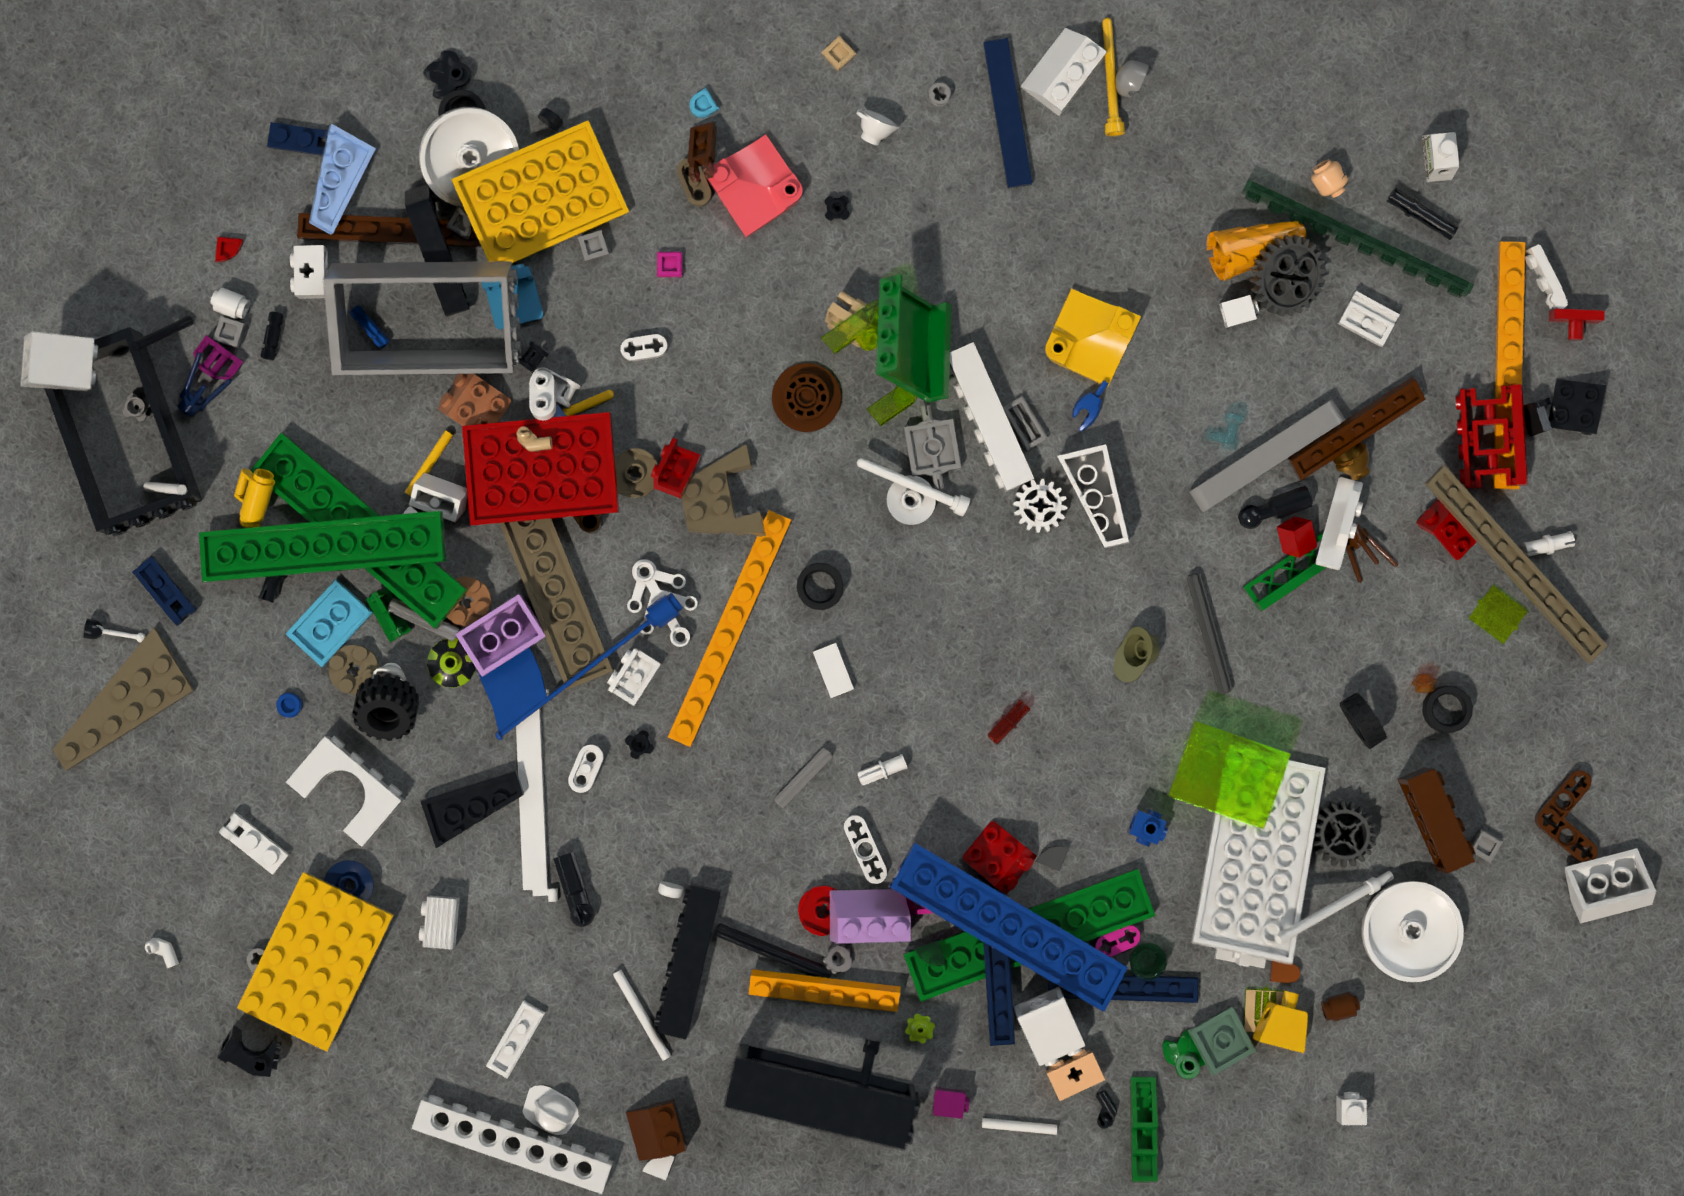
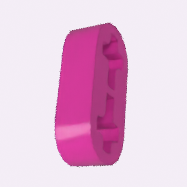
M1130 925L1098 937L1094 947L1107 956L1112 957L1136 946L1140 941V932L1135 926ZM1128 929L1130 932H1135L1136 935L1132 937V942L1129 943L1128 940L1119 942L1118 939L1125 936V930ZM1106 939L1107 942L1116 940V944L1110 946V952L1106 953L1105 950L1099 949L1102 946V940Z

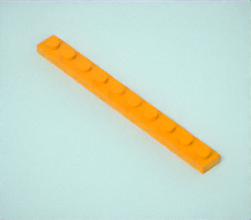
M1499 242L1495 399H1501V386L1522 385L1525 242ZM1507 394L1508 404L1495 405V419L1508 418L1509 428H1513L1511 394ZM1494 425V449L1504 448L1503 425ZM1510 444L1511 454L1498 455V469L1511 468L1512 478H1516L1514 444ZM1506 474L1493 475V489H1519V486H1506Z
M768 510L763 522L766 536L756 537L668 738L691 747L792 521L791 519Z

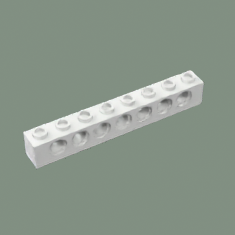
M429 1095V1098L424 1097L421 1100L412 1126L413 1130L600 1194L603 1193L614 1162L609 1160L610 1156L601 1152H595V1155L585 1152L586 1148L578 1144H571V1147L561 1144L562 1140L554 1136L548 1135L547 1138L538 1136L539 1132L531 1128L524 1127V1130L515 1128V1124L508 1120L494 1121L490 1119L491 1115L485 1112L477 1111L476 1114L468 1112L466 1106L458 1103H453L452 1106L443 1103L444 1099L435 1095ZM443 1112L447 1114L449 1122L447 1124L439 1123L437 1113ZM461 1121H469L473 1127L472 1131L464 1132L460 1127ZM484 1130H494L496 1133V1139H486L484 1136ZM516 1137L520 1141V1147L516 1149L511 1148L508 1145V1138ZM534 1145L541 1146L544 1150V1155L540 1157L533 1155L531 1147ZM558 1153L565 1154L568 1163L564 1165L558 1164L555 1161V1155ZM586 1161L591 1165L592 1170L588 1173H583L580 1171L578 1164Z

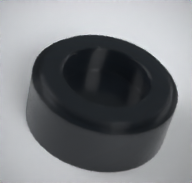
M543 108L538 114L540 121L553 130L558 131L563 124L562 119L547 108Z

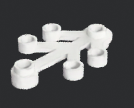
M642 559L637 561L632 568V575L636 580V585L632 598L627 603V608L632 613L641 611L643 606L641 598L645 586H647L651 593L647 607L663 595L667 596L671 593L660 590L655 580L670 583L675 589H682L686 584L685 577L681 574L672 575L658 571L655 564L650 560ZM643 567L649 569V575L646 577L640 574V570ZM676 577H681L683 579V584L681 586L674 585V579ZM672 593L686 610L693 611L697 608L698 601L695 597H685ZM688 599H693L695 601V605L693 608H688L686 606V601ZM632 601L639 602V608L637 610H632L630 608V604ZM644 617V620L640 623V625L647 621L646 617ZM674 618L668 623L672 631L670 640L675 646L684 647L690 641V633L686 628L680 627L677 619ZM651 625V630L649 632H644L642 630L641 633L649 635L654 631V627ZM679 632L685 634V640L682 642L676 640V635Z

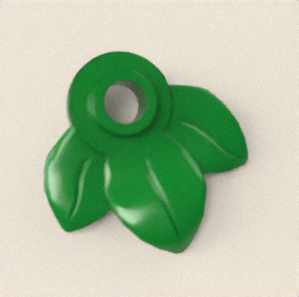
M1186 1029L1181 1034L1178 1043L1164 1040L1162 1044L1165 1060L1175 1066V1070L1181 1078L1187 1080L1195 1078L1200 1072V1067L1205 1065L1188 1032L1189 1029ZM1185 1062H1189L1192 1065L1191 1071L1185 1069Z

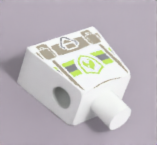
M1456 133L1423 135L1427 182L1452 180L1459 168Z

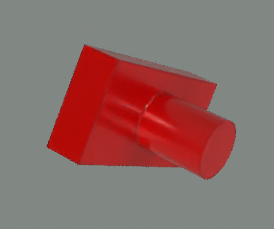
M1553 309L1549 311V322H1568V340L1572 341L1583 340L1584 323L1598 324L1604 321L1605 311Z

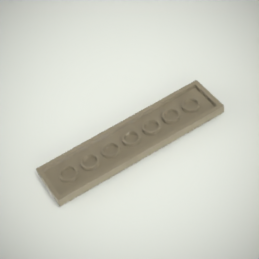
M552 519L499 523L539 623L546 635L545 638L562 680L565 683L606 651ZM606 657L568 686L566 690L614 672L609 658Z

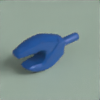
M1103 380L1094 394L1088 392L1075 403L1072 412L1073 418L1078 415L1081 409H1087L1089 412L1079 431H1084L1097 419L1102 404V399L1099 397L1109 384L1105 380Z

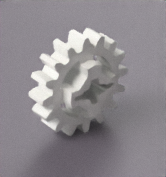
M1044 479L1040 480L1039 485H1036V482L1031 480L1030 488L1024 484L1022 486L1024 493H1016L1017 498L1020 500L1013 502V506L1019 508V510L1014 512V516L1021 515L1022 518L1018 523L1023 524L1026 522V530L1029 531L1033 526L1036 533L1040 532L1041 527H1044V530L1049 532V525L1052 524L1056 528L1059 526L1056 520H1063L1065 518L1061 511L1067 510V506L1062 505L1061 502L1066 500V496L1060 497L1058 495L1062 489L1054 490V482L1051 481L1047 486ZM1037 490L1035 498L1025 500L1030 492ZM1046 491L1054 497L1056 503L1051 502L1047 498ZM1039 499L1042 500V504L1050 506L1044 508L1041 513L1038 512V508L1030 506L1036 504ZM1024 509L1029 510L1034 515V521L1027 517ZM1055 512L1049 521L1043 522L1045 514Z

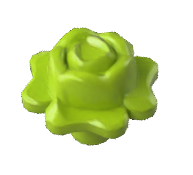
M916 1013L914 1019L908 1018V1026L905 1029V1033L910 1035V1041H918L924 1044L926 1038H933L932 1032L935 1024L930 1022V1016H922Z

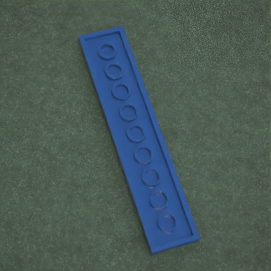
M916 843L912 844L889 885V888L1103 1012L1106 1010L1128 969L1125 965Z

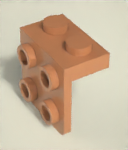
M458 374L454 379V385L451 390L442 396L438 410L461 426L498 423L510 406L511 400L475 374Z

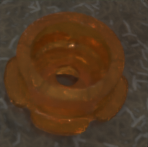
M1425 673L1416 675L1412 685L1415 687V692L1427 693L1435 690V683L1437 681L1431 677V674Z

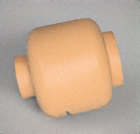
M1327 159L1313 168L1314 173L1311 176V180L1322 196L1331 195L1332 198H1335L1345 191L1344 186L1348 182V176L1338 161Z

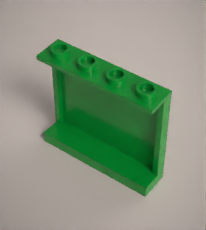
M901 274L880 279L876 374L927 403L949 398L952 305L947 302L932 305L902 287L903 275Z

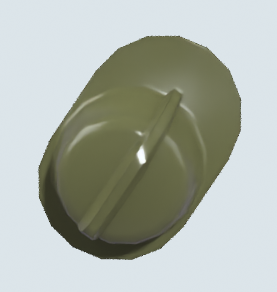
M1134 627L1129 630L1115 654L1114 673L1119 680L1128 683L1137 680L1145 668L1158 659L1159 637L1149 634L1142 627Z

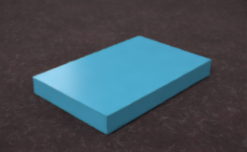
M335 579L287 631L286 635L316 663L324 667L331 657L373 614V611L338 579Z

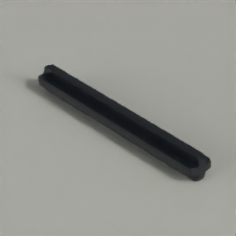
M722 923L717 926L715 931L716 937L811 976L831 977V969L828 970L822 964Z

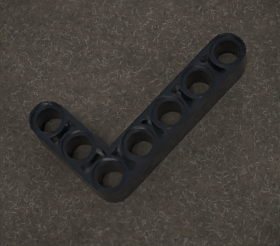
M428 184L405 191L406 212L425 262H454L436 215V201L432 197L433 192ZM461 282L433 283L446 317L470 310Z

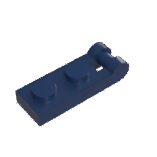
M271 122L267 147L323 156L325 147H319L320 139L327 140L328 130Z
M151 556L132 572L175 625H180L184 621L183 618L188 614L192 615L197 611L194 604L185 596L155 557ZM179 601L182 607L175 611L172 605Z

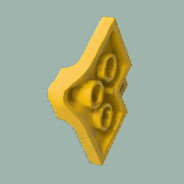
M1071 288L1045 345V354L1048 359L1059 366L1099 384L1103 380L1110 384L1141 316ZM1060 344L1062 352H1055L1053 346Z

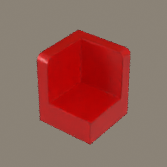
M1293 516L1277 526L1283 553L1300 558L1317 547L1311 520Z

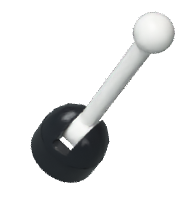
M94 619L86 620L83 634L84 638L97 639L102 634L136 639L138 642H142L146 637L144 633L132 634L104 629L103 625Z

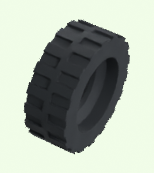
M1356 692L1339 703L1350 725L1368 749L1387 739L1386 732L1378 718L1359 693Z

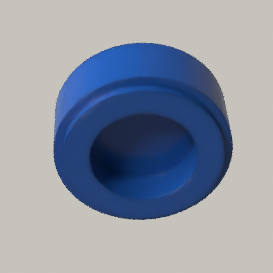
M285 693L278 698L276 708L281 716L292 718L301 712L302 701L294 693Z

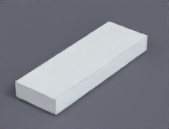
M524 1000L486 1067L508 1079L546 1012Z

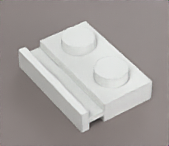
M1355 291L1338 324L1382 347L1400 314Z

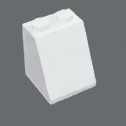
M30 332L25 335L21 386L82 391L91 389V385H95L96 371L92 370V362L97 359L98 346L94 345V338Z
M1056 987L1014 1006L1017 1019L1039 1066L1044 1064L1045 1066L1053 1065L1059 1061L1058 1058L1067 1054L1068 1056L1078 1054L1082 1051L1081 1048L1085 1047V1043L1060 987Z

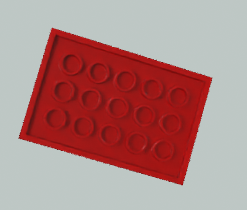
M610 412L552 417L545 421L530 419L462 426L470 526L620 513ZM520 427H527L538 438L551 436L553 449L528 451L517 440V430Z

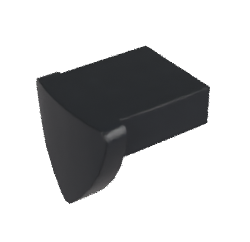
M1549 397L1524 405V419L1530 437L1552 430L1544 407L1551 404Z

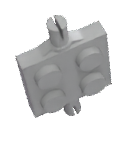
M931 405L926 406L928 415H926L925 406H922L920 408L923 422L914 426L904 427L912 476H932L934 489L939 490L938 480L940 490L945 489L942 474L950 470L961 469L953 419L933 420Z

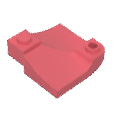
M767 135L762 136L742 150L714 164V177L706 178L746 238L797 204L803 193L800 182L788 168ZM791 186L795 191L793 194H787L785 192L786 188Z

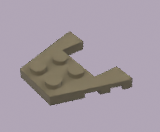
M747 445L741 446L692 476L682 496L689 532L766 536L760 512L737 518L735 516L728 475L752 469Z

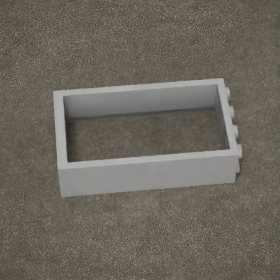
M512 261L331 263L323 278L332 375L513 373L515 364H519V356L522 355L521 341H517L518 332H520V318L516 317V309L519 308V296L514 294L515 285H517V270L512 269ZM501 282L505 349L349 351L343 284Z

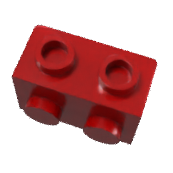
M672 438L670 444H665L661 453L662 460L660 464L654 465L651 478H654V489L682 498L701 460V454L679 447L678 439Z

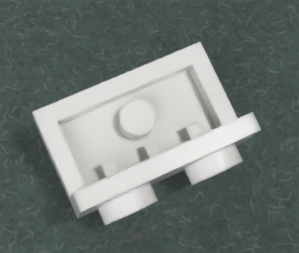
M634 648L633 651L628 650L621 660V663L624 664L619 673L614 671L607 682L610 685L608 689L610 692L633 706L636 705L661 666V663L637 648Z

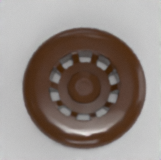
M801 363L789 367L778 377L772 391V404L776 415L786 426L800 432H813L824 428L835 418L841 404V391L837 380L827 369L812 363ZM800 379H806L805 382H799ZM810 379H813L817 382L814 384L809 381ZM793 383L796 384L794 389L790 388ZM819 385H822V387L824 388L823 391L819 390ZM787 393H792L790 399H787ZM822 395H826L825 402L821 401ZM793 403L795 408L792 410L788 404ZM819 405L823 406V408L818 412L816 408ZM798 410L802 411L803 416L797 414L796 412ZM807 412H814V415L807 416Z

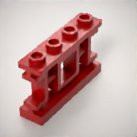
M1521 384L1501 386V399L1477 400L1476 388L1460 389V395H1456V409L1461 410V420H1457L1458 435L1462 434L1463 444L1458 445L1459 459H1464V469H1460V483L1465 484L1466 489L1482 488L1481 476L1506 474L1507 487L1528 486L1523 386ZM1507 394H1511L1513 428H1509L1508 418L1495 419V405L1508 404ZM1467 397H1471L1472 407L1485 406V420L1472 421L1473 431H1469ZM1503 425L1504 448L1480 450L1479 426ZM1510 444H1514L1516 478H1512L1511 468L1498 469V455L1511 454ZM1470 447H1474V456H1487L1488 469L1475 470L1474 481H1472Z

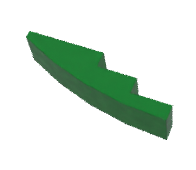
M1131 1077L1132 1183L1158 1182L1156 1077Z

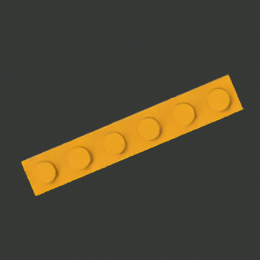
M751 969L749 995L898 1012L901 986Z

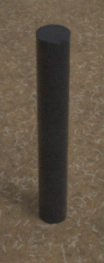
M190 316L184 317L133 341L131 347L134 351L143 349L193 325V319Z

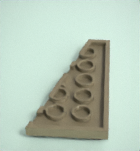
M156 628L149 632L54 747L53 751L66 771L195 691Z

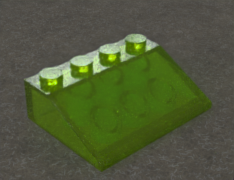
M1194 721L1189 728L1168 796L1264 829L1283 780L1290 753Z

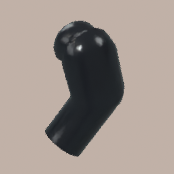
M1106 1089L1095 1095L1102 1106L1097 1119V1124L1102 1129L1112 1126L1117 1113L1115 1103Z

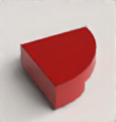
M217 237L215 261L225 262L235 257L234 255L238 254L241 250L244 240Z

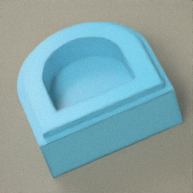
M706 88L696 93L690 100V110L698 118H707L719 110Z

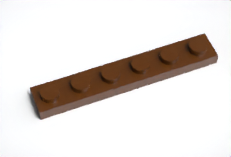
M1412 377L1288 457L1287 459L1297 477L1302 481L1426 400L1417 381Z

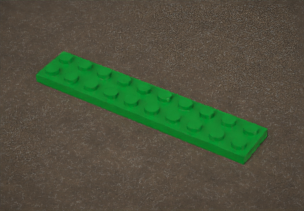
M284 433L278 435L250 470L254 473L256 469H265L273 473L275 480L273 491L309 522L381 516ZM437 563L365 569L434 629L439 628L468 592L466 587Z
M443 511L199 532L202 582L446 562Z
M1138 868L1027 908L1084 942L1155 916ZM965 931L903 953L920 1001L985 978L983 942ZM1010 958V969L1022 965Z

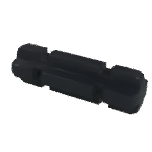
M273 311L269 313V325L266 326L263 341L265 347L262 348L260 355L265 360L272 361L276 356L275 347L278 346L281 331L279 325L282 324L284 317L279 312Z

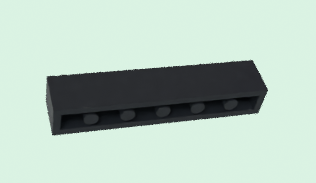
M695 884L691 885V889H685L682 903L687 904L685 914L680 913L677 928H681L679 938L674 937L671 952L675 953L674 962H669L665 976L670 977L668 987L663 986L660 1001H663L664 1005L662 1011H657L654 1025L658 1026L657 1033L685 1040L688 1037L721 890Z

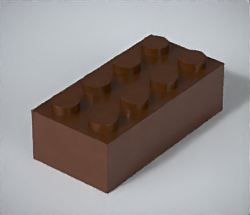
M1424 767L1398 778L1399 785L1436 870L1448 874L1474 863L1473 855L1476 854L1472 843L1466 841L1464 837V824L1454 814L1455 804L1450 794L1446 795L1443 789L1445 781L1440 771L1436 772L1434 768Z

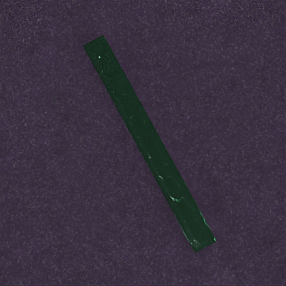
M1249 179L1241 191L1242 194L1246 195L1245 199L1252 203L1258 204L1260 201L1268 205L1267 209L1276 214L1286 213L1290 215V220L1298 221L1299 224H1304L1305 222L1313 226L1312 230L1319 234L1326 235V233L1335 236V241L1340 244L1349 245L1350 243L1357 246V251L1367 256L1374 254L1380 257V262L1388 266H1394V264L1400 266L1405 274L1412 277L1419 275L1425 278V283L1433 287L1443 286L1448 289L1447 293L1452 296L1461 298V296L1465 297L1472 291L1474 284Z

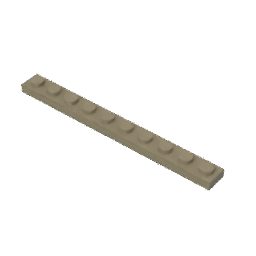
M1441 466L1424 483L1587 663H1591L1608 646L1446 466Z

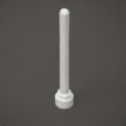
M859 458L857 460L858 467L949 505V509H952L953 513L963 517L969 506L970 498L966 496L955 495L953 497L867 459Z

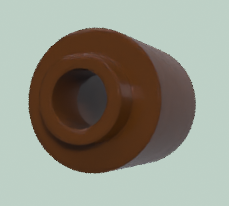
M1350 992L1327 997L1326 1001L1321 1002L1326 1021L1332 1020L1336 1022L1357 1016V1011L1360 1010L1357 996H1352Z

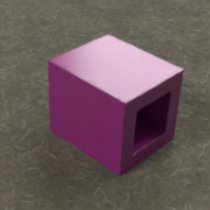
M935 1087L932 1114L963 1119L964 1112L968 1113L970 1098L966 1097L965 1090Z

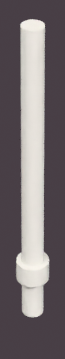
M1387 871L1377 878L1371 877L1364 881L1361 887L1276 934V942L1282 944L1365 895H1372L1378 892L1381 886L1394 879L1393 874Z

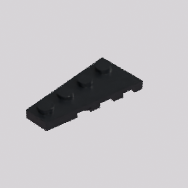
M517 770L421 800L420 802L435 848H438L448 840L523 796L524 791Z

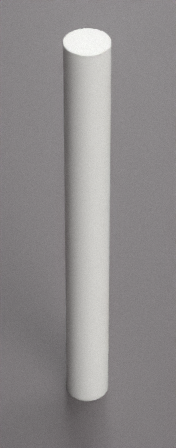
M620 969L613 973V976L662 1061H664L671 1054L657 1033L656 1028L623 971Z

